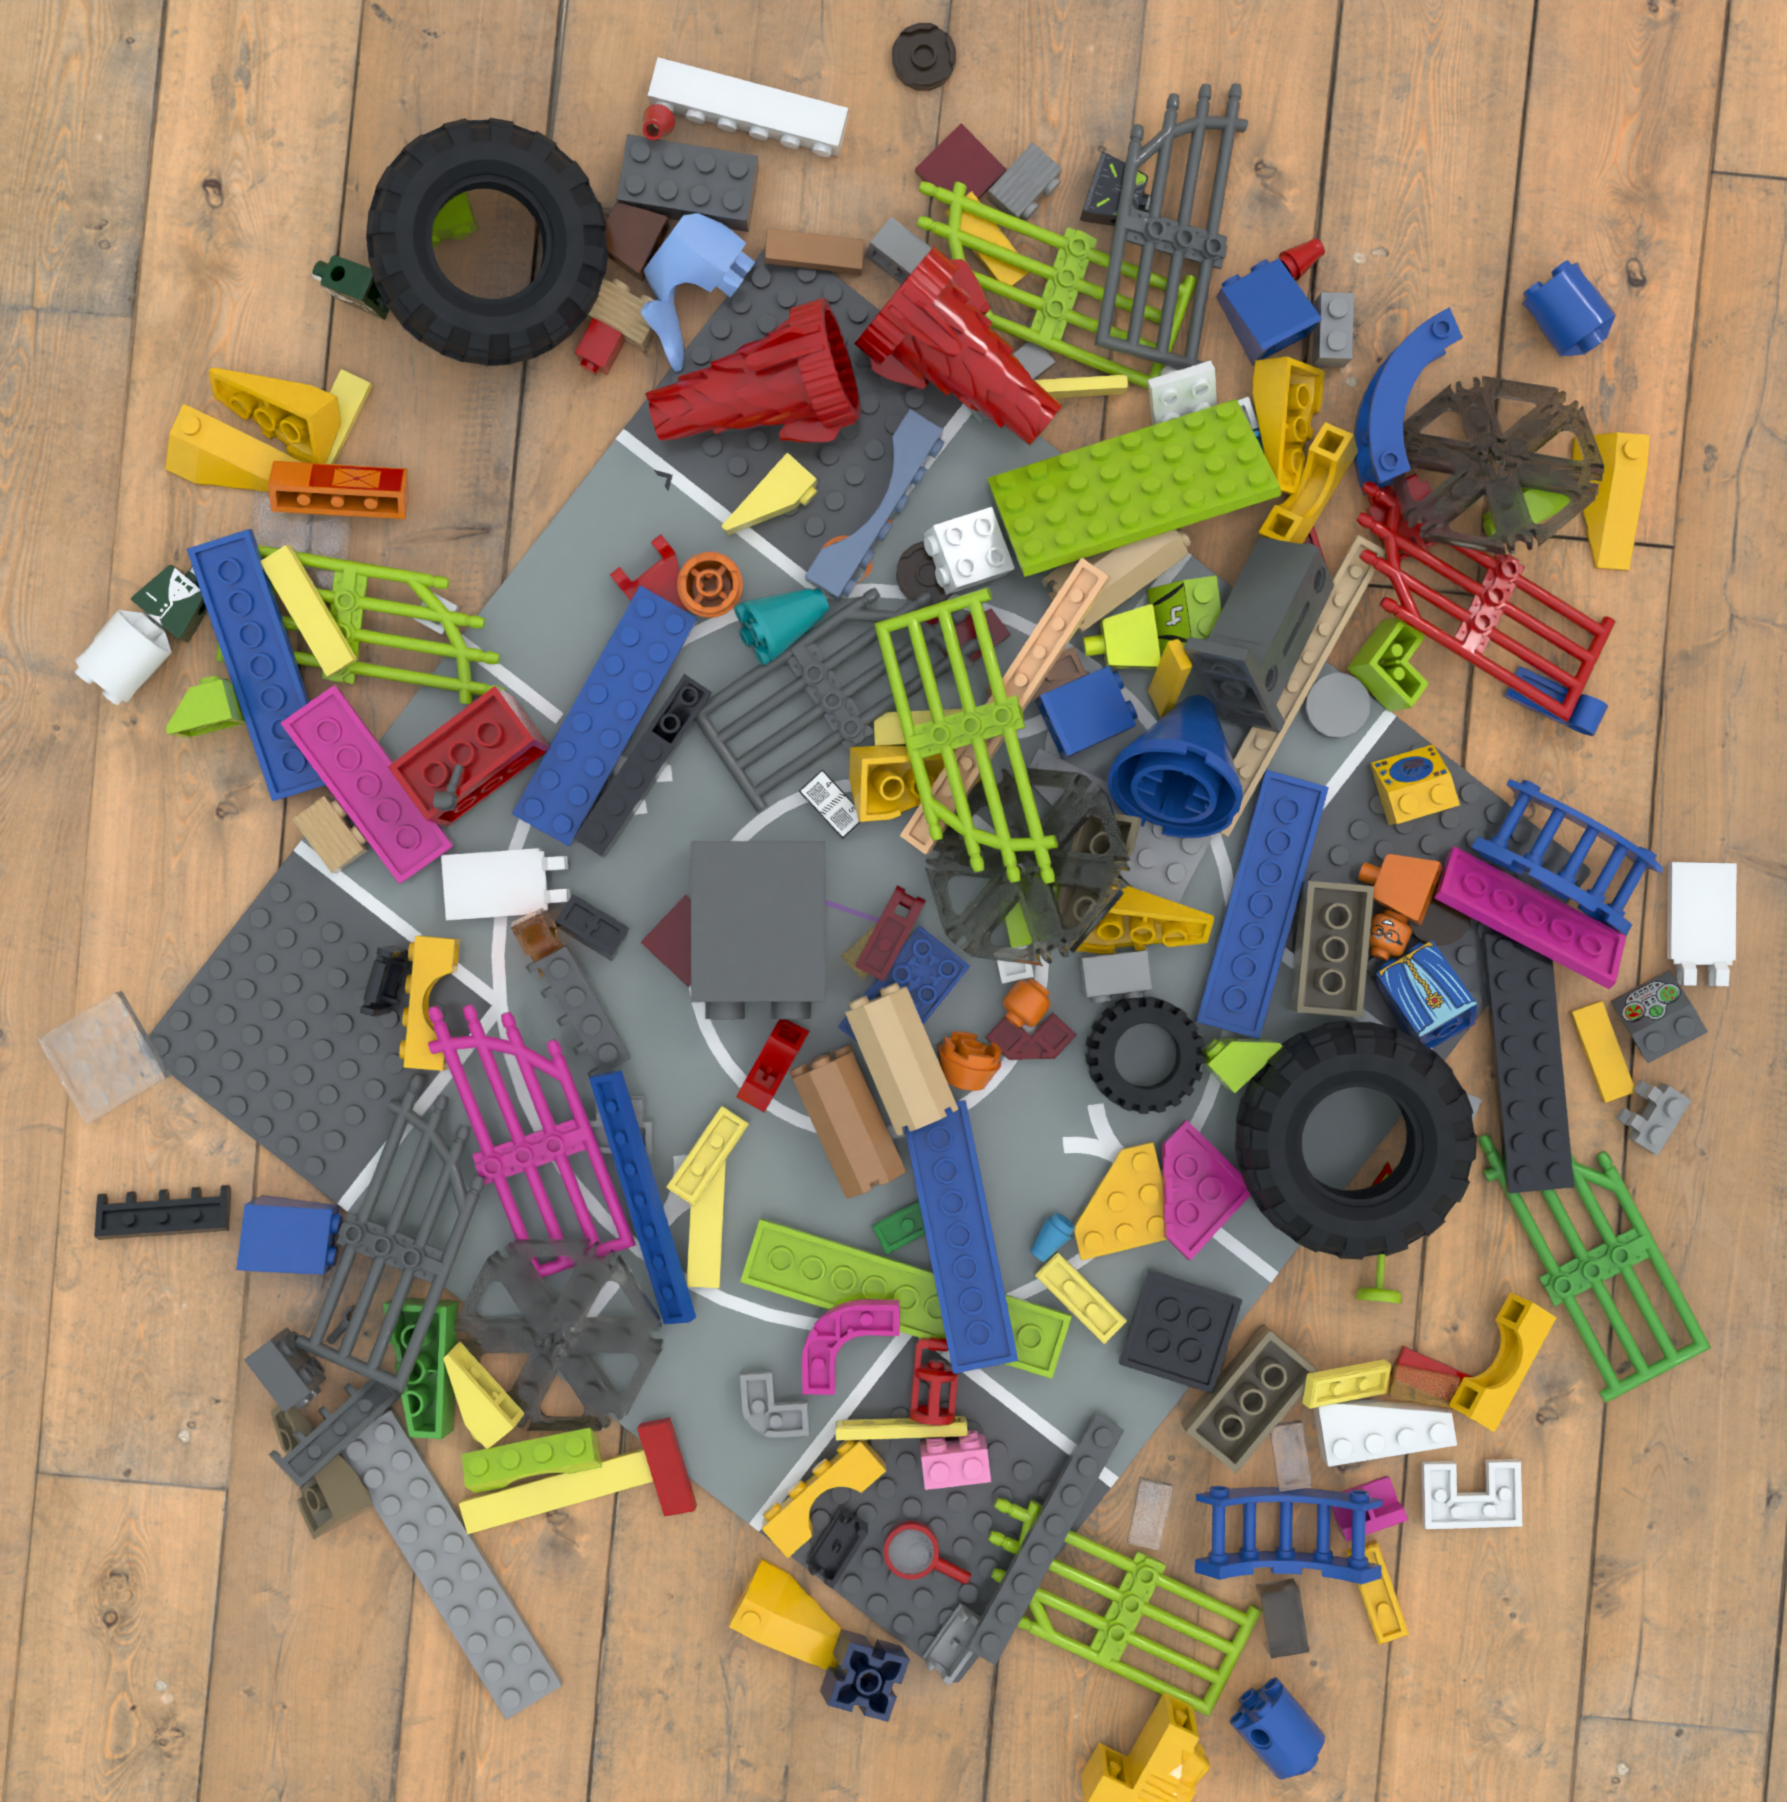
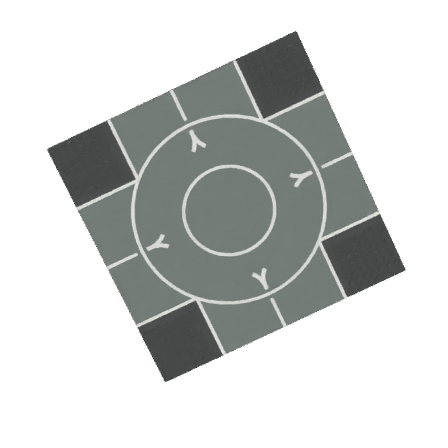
M764 249L755 260L750 271L743 278L744 280L731 297H726L686 348L682 370L675 372L671 367L655 389L676 383L679 376L711 366L710 362L734 353L742 345L764 338L768 333L790 318V308L825 298L835 314L852 362L860 396V418L856 420L855 424L842 427L836 439L831 442L781 441L779 432L785 424L761 425L748 429H730L718 434H714L713 430H709L678 440H659L651 419L649 402L646 399L477 615L485 618V627L475 629L469 626L462 634L467 647L500 654L499 664L491 665L485 664L483 661L481 663L470 661L471 679L474 682L486 683L489 686L498 685L505 688L507 693L515 697L542 736L551 745L631 602L610 574L620 567L633 582L662 559V556L651 544V541L660 534L675 551L679 571L691 557L699 553L717 552L729 557L739 568L743 579L742 595L737 604L745 600L807 588L812 590L817 588L805 580V575L824 544L837 536H851L866 524L880 507L888 491L893 473L892 436L909 409L943 429L941 440L945 443L936 458L934 459L929 456L923 467L927 469V472L918 486L912 484L906 495L910 499L900 514L894 512L891 519L893 521L890 524L893 526L884 541L882 542L877 539L871 550L875 552V555L872 558L871 572L863 578L867 568L863 569L860 567L854 576L860 582L854 587L848 597L842 595L839 601L823 592L829 605V611L824 613V617L813 627L859 596L862 597L863 593L872 588H876L881 596L872 604H868L865 609L897 611L910 601L900 591L896 580L897 564L903 552L911 545L924 541V533L933 525L992 507L1015 569L1003 577L957 591L949 599L987 587L990 589L992 600L983 602V609L986 611L992 608L1011 634L994 647L1003 678L1052 603L1048 594L1053 589L1050 584L1044 588L1041 581L1058 567L1030 576H1023L990 491L987 478L1062 453L1041 436H1038L1032 444L1028 445L1005 425L1000 429L989 418L980 423L964 403L952 393L946 396L931 382L927 384L924 390H920L889 380L875 373L871 368L870 357L854 343L880 310L831 271L765 264ZM786 453L790 454L817 479L815 489L818 492L806 506L801 503L792 511L731 535H727L723 531L722 524ZM655 470L673 475L669 491L665 487L667 478L658 476ZM1188 554L1183 560L1101 620L1149 605L1147 589L1181 580L1215 576L1216 574L1191 554ZM1217 576L1221 609H1223L1233 587ZM969 607L964 609L966 614H971ZM734 608L728 613L714 618L701 617L688 610V613L698 618V621L591 811L684 674L710 690L712 694L709 698H711L760 664L753 646L746 647L741 640L739 629L743 628V626L736 617ZM847 620L814 644L824 659H826L872 628L874 622ZM1101 620L1082 634L1076 631L1064 649L1075 647L1087 675L1105 667L1103 654L1085 657L1083 649V637L1100 635L1099 623ZM906 628L890 632L895 651L911 641L909 630ZM878 639L832 670L842 686H845L883 660ZM934 641L927 645L931 665L945 657ZM915 654L899 664L903 684H906L920 674ZM444 657L432 674L459 679L457 659ZM983 657L975 661V665L966 670L976 707L985 705L989 700L985 687L990 685ZM1326 661L1315 682L1323 676L1341 672ZM785 662L710 713L708 718L719 732L798 677L789 664ZM1193 664L1175 707L1191 695H1202L1211 700ZM951 668L935 679L943 710L963 709ZM1110 668L1112 672L1117 670L1124 684V688L1120 691L1125 701L1130 700L1137 712L1138 718L1134 719L1136 726L1063 760L1108 783L1110 770L1117 755L1161 719L1148 693V688L1156 669ZM887 673L851 697L861 714L892 693ZM422 686L379 740V743L392 761L395 762L470 704L459 703V692ZM924 687L907 698L910 711L930 710ZM804 689L727 741L726 744L737 759L816 704L806 689ZM472 694V703L481 696ZM1370 695V715L1364 726L1354 734L1342 738L1326 737L1316 731L1307 721L1304 711L1305 700L1303 701L1266 768L1269 771L1329 787L1303 881L1373 886L1358 881L1364 862L1382 867L1385 856L1387 854L1437 861L1441 863L1443 868L1447 853L1455 846L1564 904L1570 901V898L1564 900L1539 886L1541 882L1528 876V872L1524 871L1522 876L1482 858L1471 848L1477 836L1489 841L1491 837L1497 835L1511 806L1438 748L1436 750L1451 773L1460 805L1403 823L1388 825L1370 763L1432 744L1392 712H1389ZM1036 702L1029 703L1023 711L1026 728L1016 731L1026 770L1038 748L1061 759ZM896 706L888 712H897ZM1217 712L1233 759L1251 726L1222 720ZM822 716L744 769L754 786H756L834 733L825 717ZM695 721L605 858L574 839L571 846H567L512 815L545 754L450 826L440 825L454 844L452 848L442 855L541 848V851L545 853V857L568 856L569 869L546 871L547 890L570 889L571 896L573 894L629 928L625 941L619 946L617 954L612 961L556 928L555 921L567 902L548 903L549 910H545L546 913L446 921L441 855L399 884L368 841L365 842L369 849L366 853L340 872L331 873L304 836L141 1044V1051L344 1210L355 1215L359 1213L396 1117L394 1113L388 1111V1104L392 1099L402 1102L404 1094L409 1088L408 1084L414 1074L424 1077L421 1090L418 1091L419 1095L413 1111L428 1121L439 1094L449 1097L448 1106L443 1112L444 1116L438 1129L449 1148H451L452 1142L456 1139L455 1135L461 1124L471 1127L469 1138L465 1141L466 1146L459 1161L466 1191H469L471 1180L475 1175H478L472 1154L481 1151L450 1069L438 1071L404 1068V1059L399 1057L400 1044L402 1039L406 1040L407 1027L402 1024L403 1011L405 1007H409L410 994L405 992L407 975L412 974L413 961L408 960V955L406 962L410 963V966L403 969L396 998L400 999L399 1004L393 1005L391 1013L377 1017L360 1013L361 1006L364 1004L363 999L373 963L377 958L378 947L396 946L409 950L410 942H415V936L419 935L460 939L458 971L444 976L434 985L429 996V1008L438 1006L452 1037L471 1036L468 1021L465 1020L463 1014V1007L472 1004L477 1011V1018L482 1024L485 1035L508 1040L506 1034L507 1030L503 1027L501 1021V1014L510 1011L515 1018L516 1027L520 1031L525 1046L552 1061V1056L549 1055L547 1041L556 1039L562 1049L561 1054L565 1057L587 1117L596 1118V1100L587 1073L597 1066L588 1050L575 1054L573 1047L583 1041L572 1022L559 1026L557 1019L567 1013L556 994L554 993L546 998H543L540 992L550 986L541 968L530 973L526 968L530 963L567 944L631 1056L629 1060L607 1072L622 1070L630 1098L631 1095H645L643 1119L653 1120V1152L647 1155L686 1284L691 1205L669 1191L666 1186L721 1106L749 1123V1127L726 1159L720 1288L688 1287L696 1318L689 1323H663L612 1154L609 1153L601 1154L636 1243L635 1246L522 1285L518 1272L527 1270L494 1182L485 1184L482 1191L479 1192L478 1202L445 1288L639 1439L637 1427L640 1423L671 1418L688 1477L772 1541L761 1529L763 1519L765 1518L763 1516L764 1512L775 1502L783 1503L789 1497L788 1491L797 1482L802 1480L805 1483L814 1475L812 1470L822 1460L826 1458L830 1461L838 1454L836 1449L845 1440L836 1441V1421L909 1418L915 1345L920 1339L919 1337L900 1332V1336L865 1335L854 1337L844 1343L836 1354L835 1395L802 1394V1354L805 1341L815 1322L829 1309L740 1282L760 1218L933 1271L926 1234L886 1255L871 1226L919 1199L905 1128L902 1127L904 1134L897 1136L859 1044L838 1028L846 1017L845 1011L850 1009L849 1002L862 997L877 979L855 967L877 922L825 905V1002H811L810 1019H788L810 1032L765 1113L736 1096L779 1020L771 1019V1002H745V1019H705V1002H691V985L687 987L641 941L685 895L691 899V841H825V900L880 918L898 885L906 889L905 893L914 898L919 896L926 900L905 942L920 925L970 965L969 969L923 1025L939 1062L938 1046L943 1043L945 1036L951 1038L954 1031L976 1034V1041L990 1046V1042L985 1036L1007 1014V1011L1002 1006V1001L1018 981L1001 983L994 952L1010 948L996 886L997 883L1003 882L1002 876L1007 875V867L1004 866L1001 851L979 843L980 856L983 857L984 870L974 873L964 837L948 825L943 833V839L938 840L930 854H924L900 836L918 806L901 812V816L891 820L861 822L842 839L799 792L806 783L823 769L854 803L849 781L850 750L847 751L842 743L764 795L762 798L767 803V806L756 812ZM873 721L872 723L869 724V726H870L871 729L874 731V721ZM874 733L854 747L875 746ZM1004 740L990 762L1010 837L1031 838ZM1261 779L1229 837H1225L1220 833L1210 835L1212 839L1179 904L1214 916V923L1208 943L1167 947L1163 943L1146 945L1152 990H1144V997L1164 1000L1187 1013V1017L1194 1021L1198 1027L1196 1031L1203 1038L1204 1046L1214 1038L1217 1041L1222 1037L1253 1038L1196 1022L1195 1019ZM979 783L972 788L967 796L974 827L996 835L983 783ZM1031 786L1044 836L1055 835L1058 848L1048 849L1051 865L1054 866V871L1063 870L1064 875L1076 830ZM346 815L345 818L349 821L352 827L355 826L349 815ZM1522 815L1507 842L1509 845L1507 850L1522 857L1525 853L1529 854L1542 830ZM1552 839L1541 859L1543 861L1541 867L1557 875L1558 871H1563L1571 853ZM1014 851L1017 859L1016 866L1019 867L1022 878L1035 876L1034 869L1040 868L1038 867L1035 852ZM1584 863L1581 864L1574 877L1576 879L1574 885L1579 888L1590 875V868ZM1118 876L1116 882L1130 886L1124 879ZM1299 894L1260 1038L1270 1039L1282 1045L1284 1041L1300 1032L1309 1031L1325 1023L1345 1020L1351 1022L1370 1021L1404 1032L1376 984V973L1379 972L1380 966L1392 959L1398 961L1407 955L1406 953L1410 948L1422 943L1412 934L1403 954L1399 957L1389 956L1388 960L1385 961L1372 956L1368 952L1363 1018L1300 1013L1290 1010ZM1373 901L1372 917L1376 913H1383L1384 910H1389ZM898 904L894 913L906 919L910 910ZM1471 918L1469 928L1460 939L1452 944L1437 947L1476 1001L1477 1020L1488 1006L1481 934L1498 931ZM1059 938L1027 945L1034 977L1030 978L1049 991L1050 995L1048 998L1051 1006L1035 1027H1028L1024 1024L1021 1027L1031 1036L1053 1012L1077 1036L1055 1059L1008 1060L1001 1054V1067L983 1090H961L948 1083L955 1102L966 1100L1005 1294L1059 1310L1072 1316L1053 1379L1005 1364L959 1373L955 1416L966 1417L967 1430H976L978 1434L984 1433L988 1450L991 1482L925 1490L920 1441H924L926 1438L868 1439L866 1441L886 1462V1472L862 1493L848 1487H834L821 1493L815 1499L809 1511L813 1526L812 1537L791 1555L793 1559L808 1569L806 1560L840 1506L867 1522L868 1534L833 1590L923 1660H925L922 1657L923 1653L959 1602L979 1616L983 1615L1000 1584L991 1577L993 1569L998 1568L1007 1571L1015 1554L1003 1549L1002 1546L998 1547L988 1540L990 1532L996 1531L1004 1534L1005 1537L1019 1541L1023 1522L1009 1516L1008 1513L1000 1512L993 1506L996 1498L1006 1499L1011 1504H1016L1025 1509L1028 1508L1030 1500H1034L1043 1506L1091 1416L1095 1413L1123 1429L1124 1432L1070 1529L1076 1533L1190 1387L1120 1365L1118 1362L1147 1269L1241 1298L1243 1301L1233 1329L1234 1331L1300 1246L1270 1223L1260 1212L1251 1196L1191 1260H1187L1168 1240L1081 1261L1073 1231V1238L1063 1245L1058 1252L1127 1320L1105 1344L1034 1275L1045 1262L1036 1258L1030 1249L1047 1216L1052 1217L1055 1212H1058L1075 1224L1121 1148L1152 1141L1163 1180L1162 1143L1184 1120H1188L1240 1172L1234 1144L1236 1142L1235 1119L1240 1099L1243 1098L1251 1081L1250 1079L1236 1093H1233L1224 1088L1209 1070L1201 1064L1200 1072L1203 1074L1200 1081L1195 1080L1192 1086L1195 1090L1190 1096L1185 1094L1180 1099L1182 1103L1176 1107L1170 1105L1166 1107V1111L1161 1113L1149 1111V1114H1139L1137 1111L1131 1110L1130 1112L1114 1104L1100 1092L1089 1075L1088 1071L1090 1070L1085 1059V1054L1088 1052L1086 1041L1087 1036H1091L1093 1031L1091 1027L1094 1021H1099L1103 1016L1101 1013L1107 1007L1112 1008L1116 1005L1115 1002L1132 998L1125 999L1124 993L1112 994L1111 1001L1093 1003L1092 997H1085L1079 957L1103 954L1072 951L1073 941ZM1134 946L1116 948V953L1135 951ZM1152 1023L1135 1025L1120 1037L1116 1045L1114 1056L1116 1068L1121 1077L1130 1084L1136 1086L1155 1085L1164 1080L1174 1067L1176 1060L1175 1043L1170 1034L1160 1025ZM1470 1027L1431 1050L1438 1053L1445 1061ZM850 1044L903 1161L906 1173L882 1186L878 1184L871 1187L872 1190L867 1193L846 1199L792 1079L790 1070L806 1063L811 1067L810 1063H812L813 1058L827 1052L833 1057V1051ZM477 1048L456 1050L493 1146L511 1141L510 1133ZM492 1050L524 1136L542 1130V1125L515 1055ZM533 1066L555 1125L574 1119L560 1081ZM1353 1087L1334 1092L1316 1105L1305 1123L1302 1134L1303 1157L1312 1176L1329 1187L1344 1190L1402 1116L1396 1102L1389 1095L1378 1090ZM407 1123L370 1221L384 1227L388 1224L423 1134L409 1123ZM433 1146L399 1230V1233L413 1239L417 1236L444 1166L443 1161ZM586 1150L569 1155V1162L601 1244L619 1238ZM555 1160L537 1166L570 1254L587 1249V1242ZM525 1172L506 1177L539 1264L558 1259ZM451 1184L428 1241V1245L442 1251L446 1248L459 1214ZM926 1348L922 1349L921 1364L929 1363V1360L934 1359L945 1361V1365L952 1367L949 1350L948 1352L932 1351ZM773 1370L775 1403L808 1400L810 1436L768 1438L756 1431L743 1416L740 1373ZM920 1379L918 1405H927L929 1382ZM950 1382L941 1384L939 1402L941 1407L948 1408ZM905 1521H918L927 1525L934 1532L938 1540L939 1557L971 1573L967 1585L935 1569L926 1576L913 1580L895 1575L888 1568L884 1559V1541L888 1532L897 1524ZM907 1529L899 1532L892 1539L889 1545V1553L896 1566L903 1570L915 1571L929 1563L933 1556V1545L925 1533L915 1529ZM1063 1541L1059 1551L1055 1556V1559L1067 1545L1066 1542ZM815 1573V1576H817L820 1580H824V1578L821 1575ZM974 1653L971 1655L954 1679V1683L959 1682L978 1659V1655Z

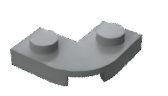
M773 1370L740 1373L743 1416L756 1431L768 1438L810 1436L808 1400L775 1403Z

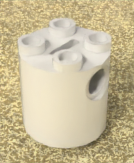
M117 610L94 637L90 647L75 659L78 665L75 673L85 682L92 684L94 681L105 689L102 694L112 703L119 705L122 701L130 702L137 689L151 678L172 653L165 630L146 613Z

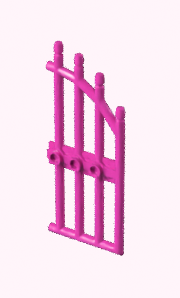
M472 1004L463 1007V1014L465 1020L468 1021L471 1036L451 1037L439 1007L433 1006L429 1008V1018L434 1024L433 1028L438 1040L428 1042V1046L432 1054L443 1052L481 1149V1151L472 1154L478 1175L485 1178L484 1185L494 1182L527 1270L518 1272L521 1284L523 1285L635 1246L636 1243L567 1062L564 1055L561 1054L562 1049L556 1039L547 1041V1049L549 1055L552 1056V1061L528 1048L523 1042L520 1031L516 1027L515 1018L510 1011L501 1014V1021L503 1027L507 1030L508 1040L487 1036L480 1020L477 1018V1011ZM477 1048L510 1133L511 1141L493 1146L456 1050ZM492 1050L515 1055L542 1125V1130L524 1136ZM533 1066L560 1081L574 1119L555 1125ZM583 1150L587 1151L619 1238L602 1244L568 1159L569 1155ZM554 1160L588 1245L587 1249L573 1254L569 1252L537 1166ZM523 1171L558 1257L556 1260L541 1265L538 1262L506 1179L508 1176Z

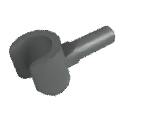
M455 765L447 785V791L435 792L433 805L437 810L451 811L456 808V790L464 768L463 766Z
M355 1305L348 1307L344 1311L343 1320L340 1325L327 1337L326 1340L330 1344H333L347 1330L350 1322L348 1314Z

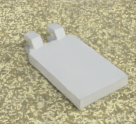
M541 848L441 855L446 921L546 913L545 910H549L548 903L568 902L571 898L570 889L547 890L546 871L569 869L568 856L545 857V853L541 851Z
M1668 863L1667 959H1673L1675 979L1679 985L1696 986V965H1707L1708 986H1729L1730 970L1728 965H1733V960H1736L1737 863Z

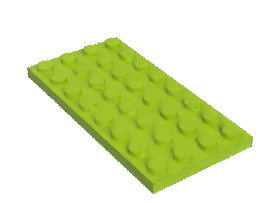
M1237 399L987 478L990 491L1024 577L1281 496L1280 485Z

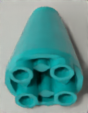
M807 588L745 600L733 607L736 617L743 626V628L739 629L741 640L746 647L753 646L755 655L763 666L778 658L824 617V613L829 611L827 599L819 588L813 590Z

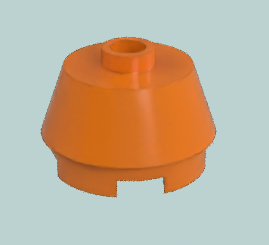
M703 552L691 557L682 566L677 579V590L682 603L689 611L701 617L714 618L728 613L738 603L742 595L743 579L739 568L729 557L717 552Z
M954 1031L951 1038L945 1036L943 1043L938 1046L939 1064L946 1081L961 1090H983L1001 1067L1000 1057L1002 1050L994 1042L987 1046L976 1041V1034Z

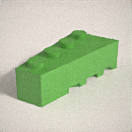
M406 1298L390 1340L391 1344L394 1345L397 1360L395 1364L396 1373L399 1370L426 1299ZM391 1300L383 1303L385 1315ZM439 1300L405 1391L401 1394L409 1437L442 1439L454 1431L455 1393L443 1358L457 1344L459 1301Z

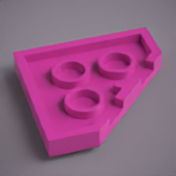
M1184 1120L1162 1143L1164 1237L1187 1260H1191L1251 1195L1246 1188L1242 1174L1188 1120Z

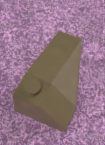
M1081 809L1048 936L1080 942L1134 851L1142 821L1140 817Z
M279 1405L271 1411L281 1448L287 1454L299 1444L292 1435L296 1429H299L305 1437L316 1429L294 1406L285 1413ZM339 1454L300 1489L302 1497L297 1499L300 1511L313 1539L358 1516L372 1505L368 1488L365 1484H362L358 1474Z

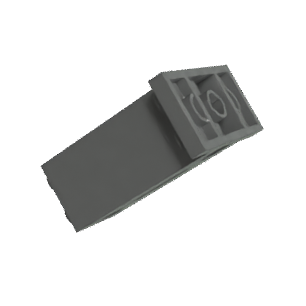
M1259 537L1209 637L1203 640L1189 637L1184 649L1222 720L1276 733L1281 732L1285 721L1277 707V703L1335 586L1319 547L1309 543L1297 544Z

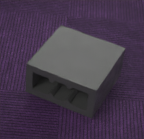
M288 1327L244 1359L284 1413L292 1406L298 1411L322 1391L319 1385L326 1379L321 1363L315 1357L311 1358L305 1350L295 1346L299 1335L294 1331L291 1332Z

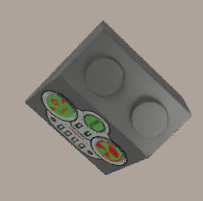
M1670 970L1611 1000L1612 1005L1647 1063L1708 1032Z

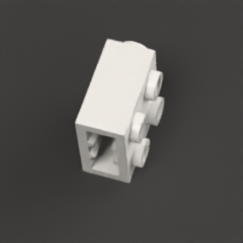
M992 507L933 525L924 533L925 550L933 558L936 566L935 576L940 587L944 588L946 595L1003 577L1015 569Z

